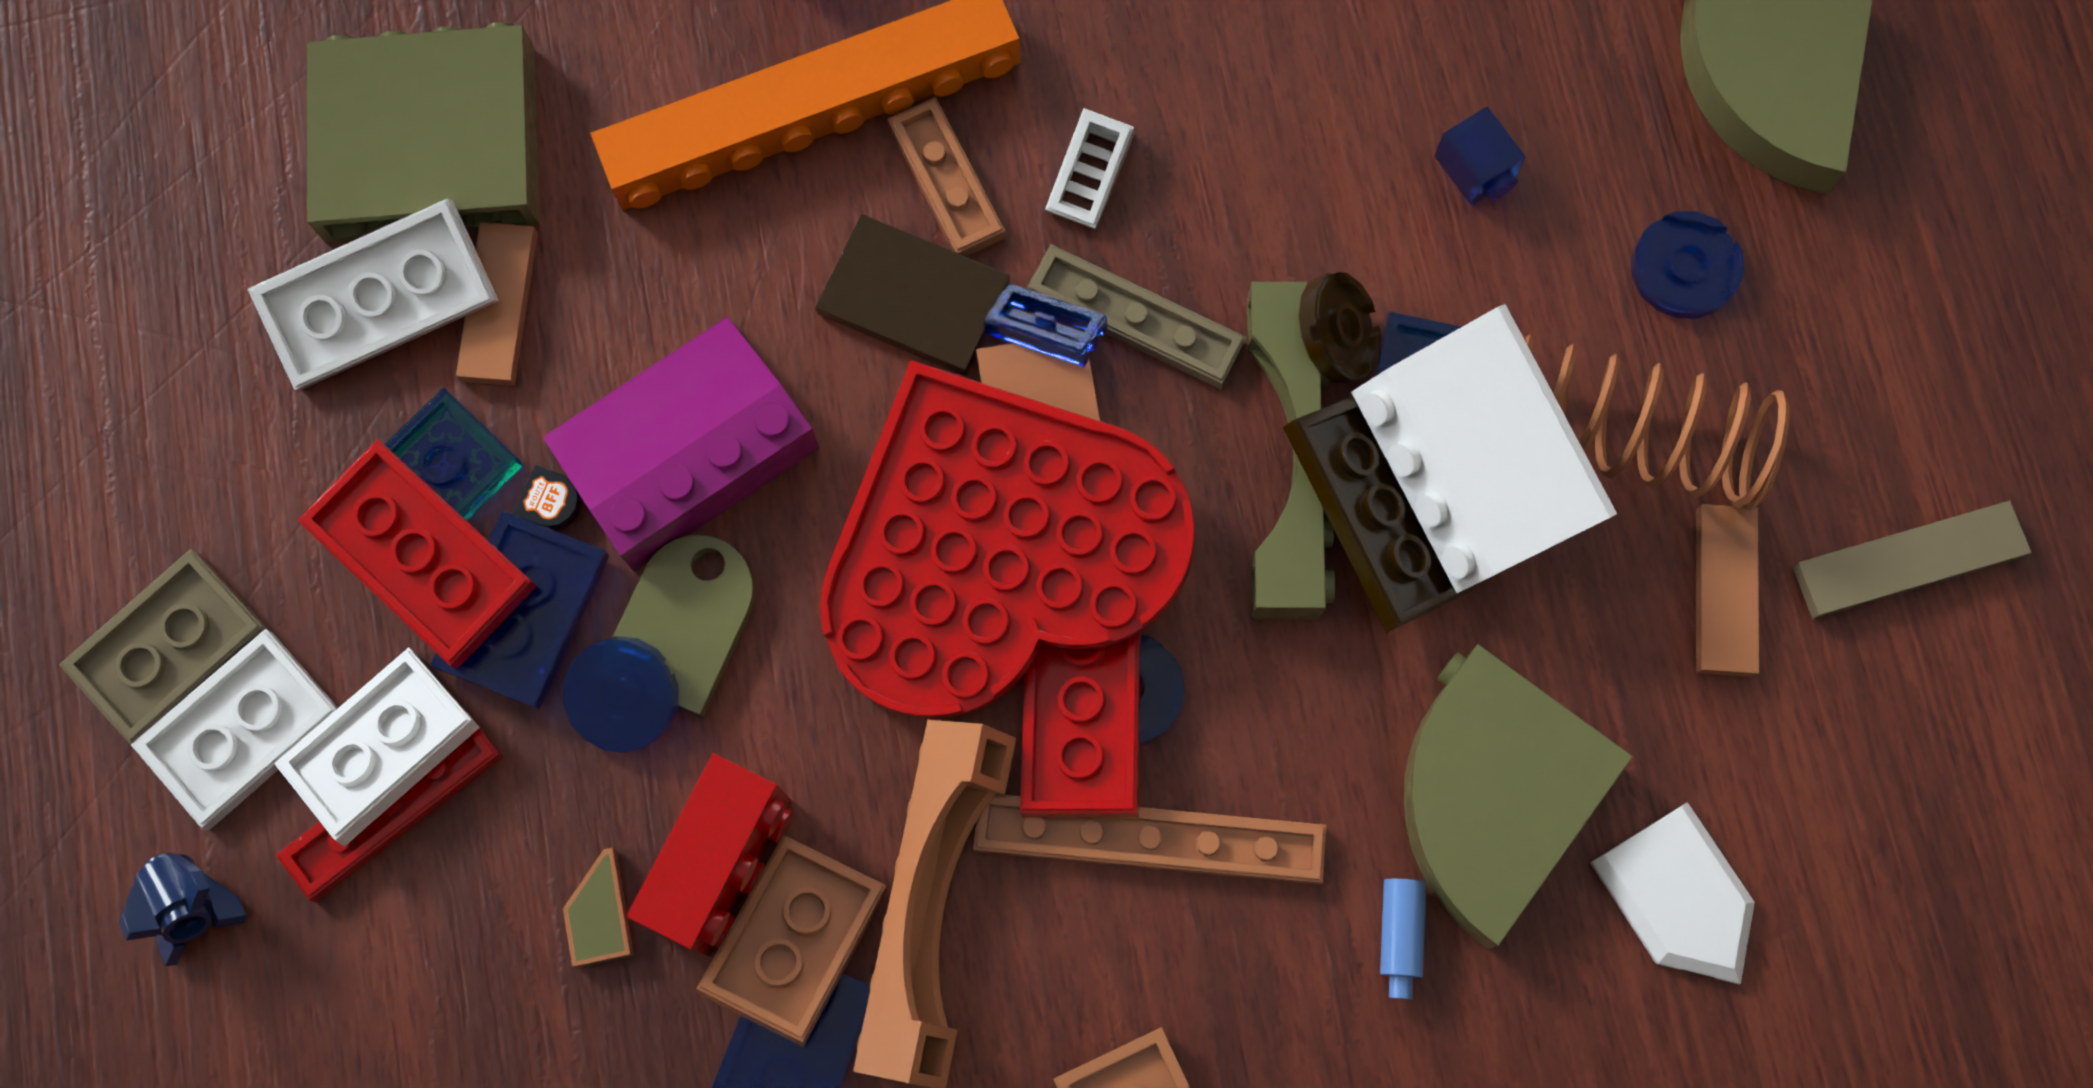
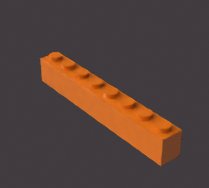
M950 0L599 129L590 134L610 187L622 211L631 207L637 209L646 208L657 203L663 195L682 188L686 190L700 188L708 184L717 175L731 170L744 171L760 164L763 158L782 151H800L808 147L814 139L833 132L839 134L851 132L868 119L884 113L887 115L899 114L908 110L914 102L930 96L942 97L951 95L961 89L965 83L981 77L996 78L1010 71L1014 65L1020 63L1019 36L1003 0Z

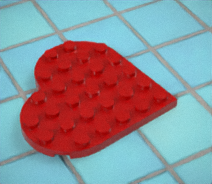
M910 360L824 577L820 603L823 634L827 638L837 667L844 677L857 690L881 707L901 715L921 719H944L971 713L996 701L1008 692L1028 670L1042 643L1066 649L1101 648L1131 638L1153 624L1165 613L1183 588L1193 561L1196 530L1190 499L1182 481L1168 459L1157 448L1132 432Z

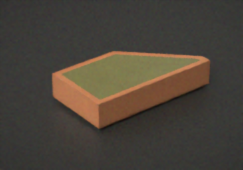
M613 847L602 851L563 908L571 963L574 968L634 956L629 921L626 917L627 909L617 849Z

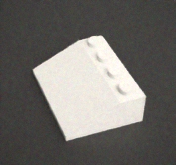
M1506 304L1498 306L1400 361L1351 392L1456 593L1486 580L1617 514Z

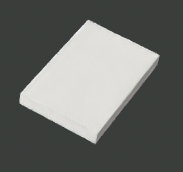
M265 629L135 740L131 746L202 829L210 830L279 769L275 763L335 712L338 707L271 631Z
M407 648L281 757L275 765L333 839L345 847L480 727L413 650Z

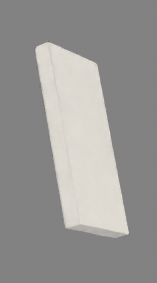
M449 198L247 289L294 390H303L499 301L454 201Z

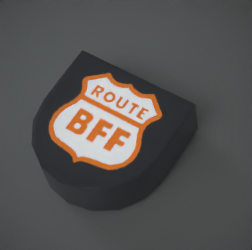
M535 465L512 515L517 520L540 529L550 531L564 529L572 524L579 515L582 504L581 497L570 479L560 473Z

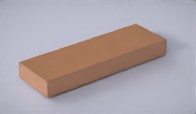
M936 97L888 118V126L952 251L967 257L1006 239L1005 229Z
M480 222L476 251L499 301L465 316L456 377L460 382L515 386L538 237L534 226Z
M1701 504L1696 508V673L1754 677L1759 674L1758 508L1749 511L1744 507L1739 509L1735 506Z

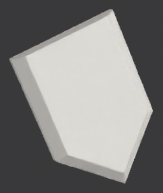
M1688 802L1590 862L1656 964L1714 977V979L1737 985L1741 984L1755 902Z

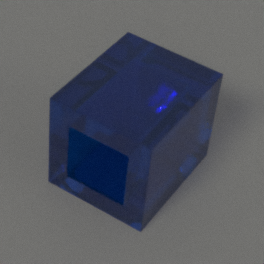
M1488 106L1443 133L1434 155L1471 206L1487 196L1492 201L1497 200L1514 188L1519 181L1516 176L1526 158L1525 154Z

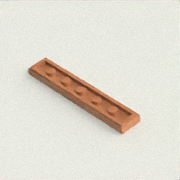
M1002 794L994 795L976 822L973 851L978 853L1321 885L1323 883L1326 825L1143 807H1139V817H1022L1020 814L1021 796Z

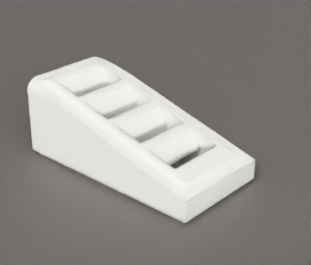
M1083 108L1045 211L1096 230L1135 134L1134 127ZM1089 134L1116 143L1113 152L1086 142ZM1081 153L1109 162L1106 171L1078 161ZM1073 172L1101 181L1098 191L1071 181ZM1065 191L1094 201L1091 210L1089 211L1062 201Z

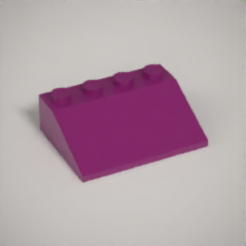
M728 317L543 436L544 441L619 555L633 572L649 562L652 556L669 542L688 536L819 449L809 423L779 381Z

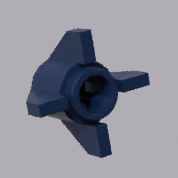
M164 853L151 858L136 874L119 924L126 941L156 936L158 949L165 966L178 964L185 948L184 942L191 941L202 935L210 927L211 922H213L215 927L244 923L247 915L239 897L205 874L196 866L191 857L183 854Z

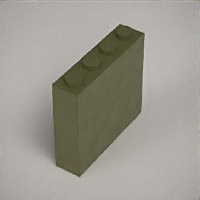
M495 22L487 25L485 28L473 29L443 26L434 29L433 32L410 34L392 30L372 37L354 38L348 35H333L326 40L307 42V223L325 243L356 240L447 198L454 201L467 231H478L480 222L540 226L535 49L523 25Z

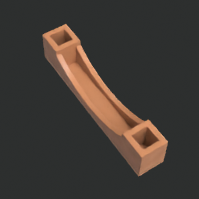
M927 720L924 739L919 750V762L912 796L907 807V819L902 843L895 864V876L887 914L883 921V932L876 966L870 982V994L862 1032L857 1043V1055L853 1072L930 1088H946L958 1030L948 1028L940 991L939 945L944 907L957 861L970 832L994 795H1005L1016 738L984 724Z

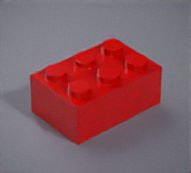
M712 753L626 917L690 950L710 957L714 948L721 946L734 923L736 916L732 915L742 894L744 893L749 896L766 864L760 862V859L770 840L778 843L785 834L793 816V812L787 809L791 799L777 784Z

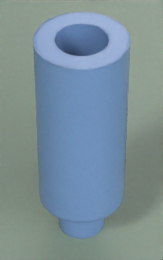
M1384 879L1380 975L1389 977L1390 999L1413 1000V978H1423L1427 882Z

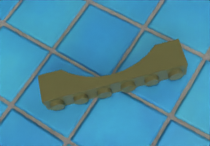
M1251 281L1247 298L1248 354L1267 375L1281 400L1288 423L1328 407L1321 406V387H1328L1329 379L1320 374L1313 364L1301 337L1299 322L1300 300L1308 282ZM1293 447L1291 489L1286 506L1272 532L1255 551L1251 562V620H1319L1326 608V603H1334L1335 573L1333 569H1325L1324 548L1333 547L1334 529L1327 515L1323 514V507Z

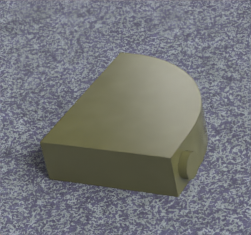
M1685 0L1680 32L1684 72L1699 109L1723 141L1742 158L1767 174L1797 187L1828 194L1846 173L1872 0Z
M1477 644L1466 658L1459 652H1456L1437 677V680L1445 686L1423 717L1411 746L1404 779V813L1411 849L1430 891L1446 913L1461 929L1483 947L1490 949L1499 946L1633 756Z

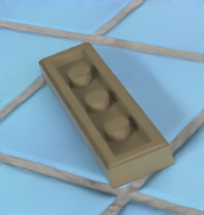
M1050 244L1026 288L1027 297L1218 389L1223 388L1247 338Z
M2009 500L1798 562L1792 568L1811 617L1816 619L2020 559L2032 552Z

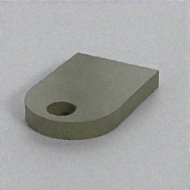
M706 535L681 537L659 549L646 565L596 672L610 680L704 718L754 608L756 596L755 582L750 568L741 554L727 542ZM715 553L722 556L725 566L719 577L710 581H704L696 577L695 565L703 555Z

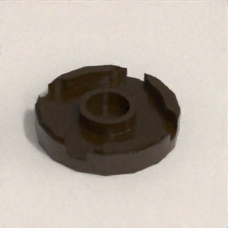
M1344 272L1323 274L1308 282L1301 295L1299 322L1301 337L1308 356L1320 374L1333 383L1347 384L1365 378L1373 372L1380 357L1382 336L1379 326L1372 327L1369 313L1376 311L1371 297L1359 281Z

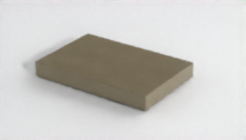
M191 548L64 659L59 666L131 745L262 631L269 629L197 551Z

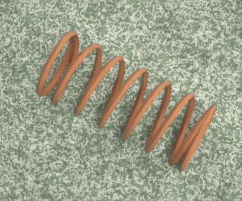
M1521 332L1532 353L1535 340L1531 334L1525 337ZM1574 344L1566 347L1560 374L1553 391L1564 415L1571 374L1578 352ZM1617 353L1609 357L1596 407L1580 440V445L1586 453L1595 438L1596 461L1603 476L1610 479L1623 471L1637 452L1638 469L1645 485L1652 489L1668 480L1679 465L1683 486L1688 495L1693 498H1698L1713 489L1722 477L1723 489L1732 506L1739 509L1744 506L1745 509L1751 511L1765 500L1779 471L1789 429L1790 407L1783 391L1776 390L1763 401L1755 416L1742 458L1739 497L1734 491L1732 465L1733 454L1742 435L1751 402L1752 390L1748 383L1745 382L1738 386L1734 393L1725 426L1722 453L1711 474L1701 487L1698 488L1693 485L1691 480L1690 451L1691 439L1696 429L1707 392L1708 379L1705 374L1700 373L1695 376L1691 384L1683 416L1681 435L1667 464L1655 478L1649 472L1648 440L1650 421L1660 394L1664 369L1660 363L1651 368L1644 391L1640 417L1623 454L1614 467L1611 468L1608 466L1606 456L1607 419L1610 399L1618 377L1621 360ZM1778 402V423L1774 444L1763 470L1750 489L1753 461L1760 434L1772 407Z

